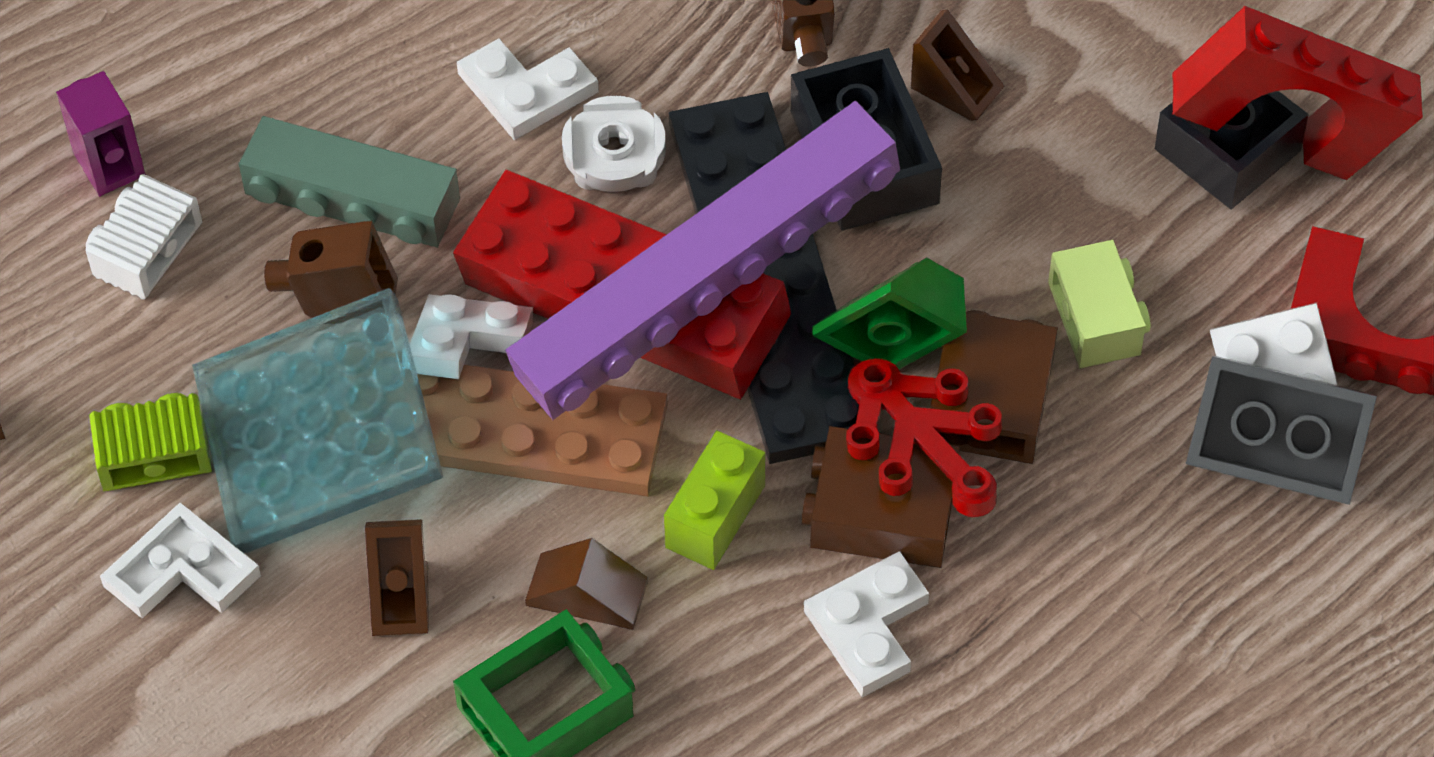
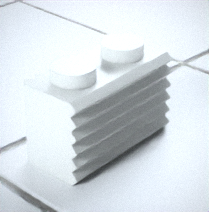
M145 174L140 175L138 182H134L133 188L126 187L120 193L116 201L115 212L111 213L109 220H105L104 226L97 225L87 239L86 254L92 274L97 279L111 283L114 287H120L123 291H129L140 299H146L201 225L202 218L197 198Z

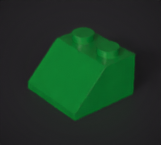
M926 257L847 302L812 326L813 336L860 361L884 359L895 364L898 369H901L967 333L964 278Z

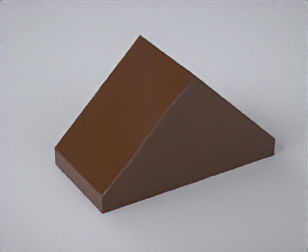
M948 9L941 10L913 44L910 88L970 121L978 120L1005 87Z
M589 538L540 554L525 603L529 607L561 613L567 609L573 617L633 630L648 584V577L593 538Z

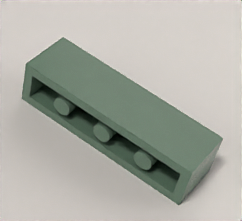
M262 116L239 162L245 194L251 195L260 202L268 204L276 202L300 209L305 214L313 217L326 216L349 224L372 221L376 231L397 236L400 240L410 244L422 243L438 248L460 201L457 169L266 116Z

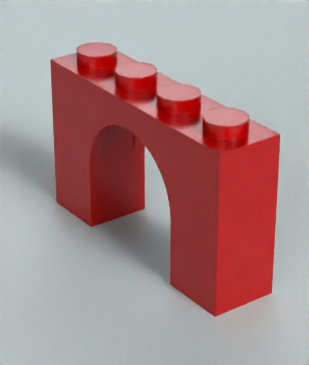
M1247 6L1238 11L1172 72L1173 115L1218 131L1251 101L1268 93L1281 90H1307L1329 97L1330 99L1308 117L1303 139L1304 165L1344 180H1348L1423 118L1421 77L1419 74Z
M1312 226L1291 309L1317 303L1334 371L1346 374L1355 380H1372L1400 387L1408 393H1425L1434 396V335L1419 339H1405L1386 334L1372 326L1362 316L1356 306L1353 296V284L1365 238Z

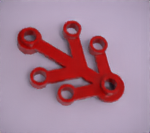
M869 359L857 364L851 370L848 377L849 392L859 404L856 423L849 427L846 433L847 451L850 456L858 460H868L878 454L880 438L877 426L881 410H885L895 420V427L889 458L879 467V484L883 492L891 496H901L912 488L911 460L914 444L916 443L952 481V502L959 513L968 517H981L990 513L997 503V483L995 478L982 467L969 466L938 432L972 435L980 441L994 440L1002 431V414L999 408L989 403L978 404L970 412L914 407L905 398L938 399L940 403L947 406H957L964 403L969 395L968 377L959 369H945L936 378L901 374L895 364L884 359ZM953 384L958 385L960 387L956 390H947L944 388L947 385ZM982 419L993 421L989 425H981L977 422ZM860 438H867L871 440L867 444H858L855 442ZM896 473L904 476L899 480L887 478L889 475ZM974 485H975V486H981V487L976 488V489H972V488H969L968 486H974Z

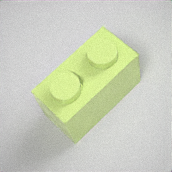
M1114 240L1053 252L1048 283L1079 368L1141 355L1144 334L1150 332L1151 328L1150 317L1146 304L1143 301H1136L1132 290L1134 288V276L1130 262L1127 258L1120 259Z

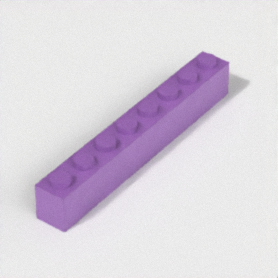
M854 101L508 347L505 351L516 378L552 420L565 411L577 409L588 399L590 393L605 382L626 374L637 359L654 347H662L669 343L676 336L679 329L697 316L711 313L721 303L722 298L740 285L754 282L762 275L768 265L785 253H792L800 249L811 234L828 222H836L843 218L850 211L853 204L871 191H879L886 187L893 180L895 174L900 171L896 142Z

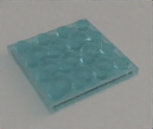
M391 288L192 365L230 542L244 554L444 478L398 298Z

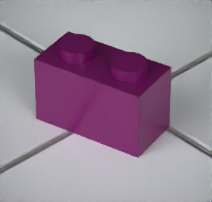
M104 71L88 78L79 79L70 86L56 91L73 154L99 197L139 179L142 174L146 175L131 115Z

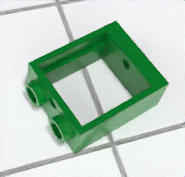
M567 609L453 680L457 707L495 757H572L634 717L632 693L636 689L625 668L620 663L611 665L601 653L603 647L593 628L586 622L579 625ZM567 646L604 693L534 739L528 741L492 693Z

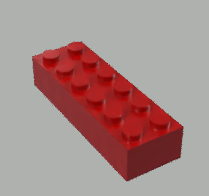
M505 169L453 254L465 285L514 305L533 307V313L549 319L667 234ZM762 273L754 282L742 284L722 298L721 303L711 313L697 316L679 329L676 336L669 343L662 347H654L640 358L741 400L791 315L784 282Z

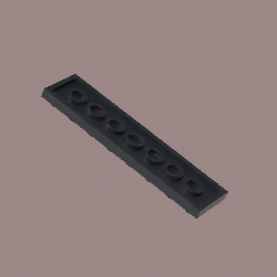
M768 92L668 112L670 130L695 214L786 150ZM813 234L809 236L806 243L800 249L792 253H785L768 265L763 274L784 282L791 310L789 319L747 389L769 464L814 455L816 446H826L829 426L849 429V427L856 423L859 404L853 399L848 388V377L851 370L855 367L852 356L814 337L812 333V326L837 310Z

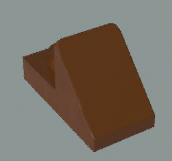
M422 519L366 522L365 540L372 636L428 633V562L425 561Z

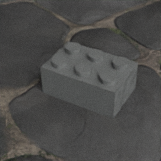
M1212 356L1186 464L1350 505L1377 395L1236 360Z

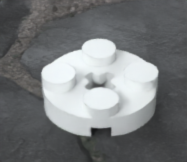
M625 96L599 97L584 104L583 112L576 115L573 121L570 117L565 123L562 132L563 158L567 168L574 175L575 182L583 189L619 192L636 187H647L656 179L657 170L663 164L665 158L664 126L661 119L655 113L653 117L649 112L642 109L641 102ZM619 137L620 144L625 145L618 150H608L602 147L608 145L609 138Z

